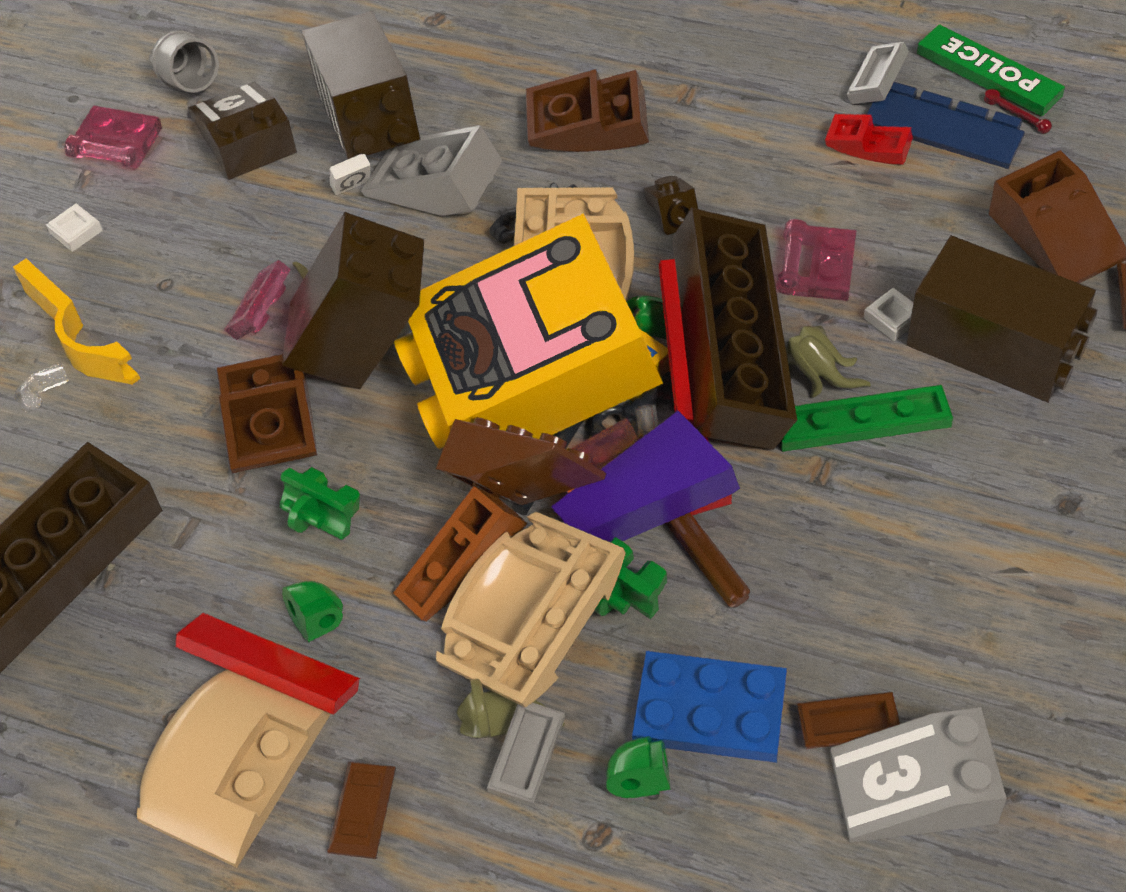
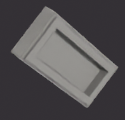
M905 42L871 47L846 94L851 105L885 100L909 53Z
M531 703L526 708L517 704L487 787L489 793L531 807L535 806L565 720V713L536 703Z

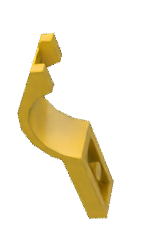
M27 258L13 267L25 293L55 320V332L66 356L75 369L90 377L131 385L140 380L139 374L127 364L132 359L130 353L118 342L105 346H85L75 342L76 335L82 329L83 324L73 301Z

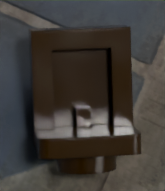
M677 176L659 178L655 181V185L644 188L646 202L658 211L662 232L666 235L677 232L691 208L698 209L694 187Z

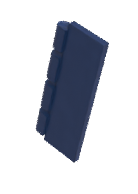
M895 81L885 100L873 102L867 115H872L874 126L911 127L913 141L1009 169L1025 134V131L1020 130L1021 118L996 111L992 121H988L989 109L959 101L954 111L951 110L953 98L924 90L920 99L917 100L915 99L917 88Z

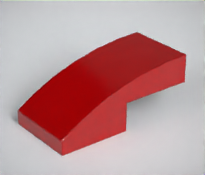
M835 114L826 135L825 143L826 146L860 159L904 165L913 135L911 127L874 126L872 115Z

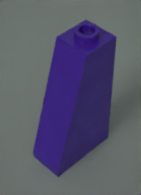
M677 411L600 470L607 473L604 480L575 488L551 507L558 520L562 523L608 542L615 537L625 541L727 497L739 490L740 486L732 465Z

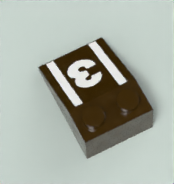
M255 81L188 107L191 117L228 180L297 153L289 119L275 97Z

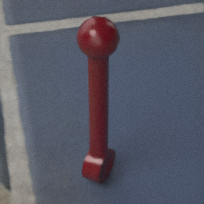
M989 89L985 92L984 101L987 104H998L1035 125L1037 131L1042 134L1050 132L1052 124L1048 119L1040 120L1000 97L998 90Z

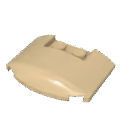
M612 187L517 188L514 246L584 213L627 302L634 272V244L629 218L626 211L623 212L615 201L618 198L615 190Z
M538 512L527 517L533 525L518 532L513 537L510 536L508 531L500 536L483 553L465 576L449 605L441 627L444 633H446L444 654L438 651L436 653V661L439 665L469 680L479 679L483 687L525 708L538 699L558 679L555 670L602 598L609 600L626 553L620 546Z
M228 669L220 672L200 686L184 702L159 737L143 773L140 786V808H137L138 821L237 868L331 714Z

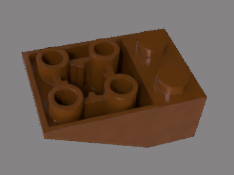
M1061 150L995 181L988 215L1042 270L1077 283H1082L1116 266L1117 263L1126 261V246L1087 175Z
M475 417L473 423L458 419L454 420L436 467L437 470L472 488L476 486L503 501L519 505L604 480L607 474L591 464L592 456L572 448H567L566 450L567 442L559 437L541 433L539 439L532 438L533 434L513 425H508L506 431L499 430L500 426L480 417Z

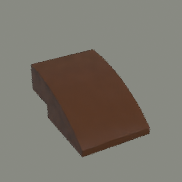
M594 69L526 88L528 143L532 147L568 152H591L621 149L649 143L645 90L636 70L600 79L597 70Z
M283 354L217 367L221 392L219 399L232 473L317 456L316 437L305 372L282 366Z

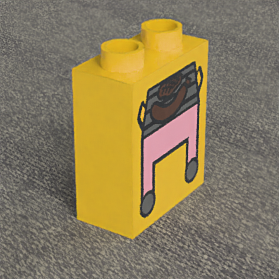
M584 213L421 289L420 304L408 320L412 332L394 341L399 358L413 384L417 386L429 379L432 383L435 395L418 402L417 406L424 425L439 450L444 448L455 419L473 423L475 417H480L500 426L499 430L506 431L508 425H513L533 434L532 438L539 439L541 433L553 435L663 384L643 335Z

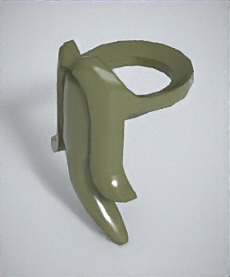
M821 325L815 327L803 326L800 335L789 339L788 347L786 348L788 364L796 365L811 381L812 390L810 397H816L822 391L823 385L819 378L820 376L836 388L851 389L871 386L870 382L865 379L846 378L841 375L835 363L843 367H851L858 359L857 357H843L828 339Z
M479 679L470 680L471 692L466 696L456 712L458 718L462 721L460 733L472 738H491L507 734L517 703L493 691L483 692ZM535 700V701L533 702V703H536V704H539V705L544 706L542 703L538 702L537 700Z

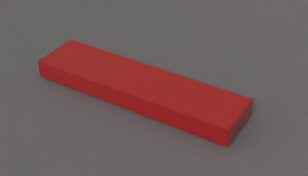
M675 259L660 260L658 264L675 412L679 411L694 426Z
M206 613L199 615L176 634L175 647L333 715L358 692L360 678Z

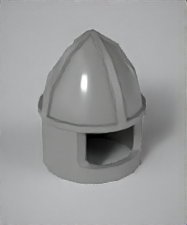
M183 30L171 31L157 40L149 55V60L159 80L168 87L186 92L196 93L205 90L213 83L218 73V55L213 46L204 39ZM206 48L210 53L212 64L210 73L203 77L201 75L205 70L207 62Z

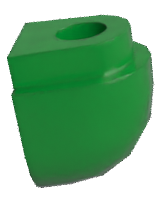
M301 581L283 587L282 595L290 618L303 638H306L308 642L335 630L340 625L343 619V604L337 594L328 586L316 581Z
M646 736L627 741L617 748L608 761L606 771V788L617 797L639 798L658 795L659 791L671 790L668 759L663 740L652 742L651 737Z

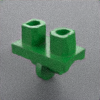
M313 467L302 474L291 468L281 473L284 491L280 500V508L289 513L287 522L290 529L302 533L312 525L341 540L350 534L351 517L359 510L360 493L358 490L348 485L340 487L337 491L328 488V479L324 473Z
M615 537L610 543L622 547L626 552L609 600L602 598L594 612L600 616H605L612 609H615L624 615L631 606L651 619L659 610L658 596L667 583V572L660 565L648 560L636 574L626 568L634 559L633 550L626 543Z

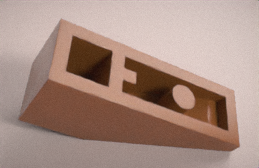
M473 486L393 594L421 620L427 622L453 599L457 589L473 565L500 536L508 531L510 536L513 537L522 531L528 522L498 497Z

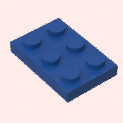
M646 651L632 740L650 736L652 742L663 740L665 748L777 763L787 668Z

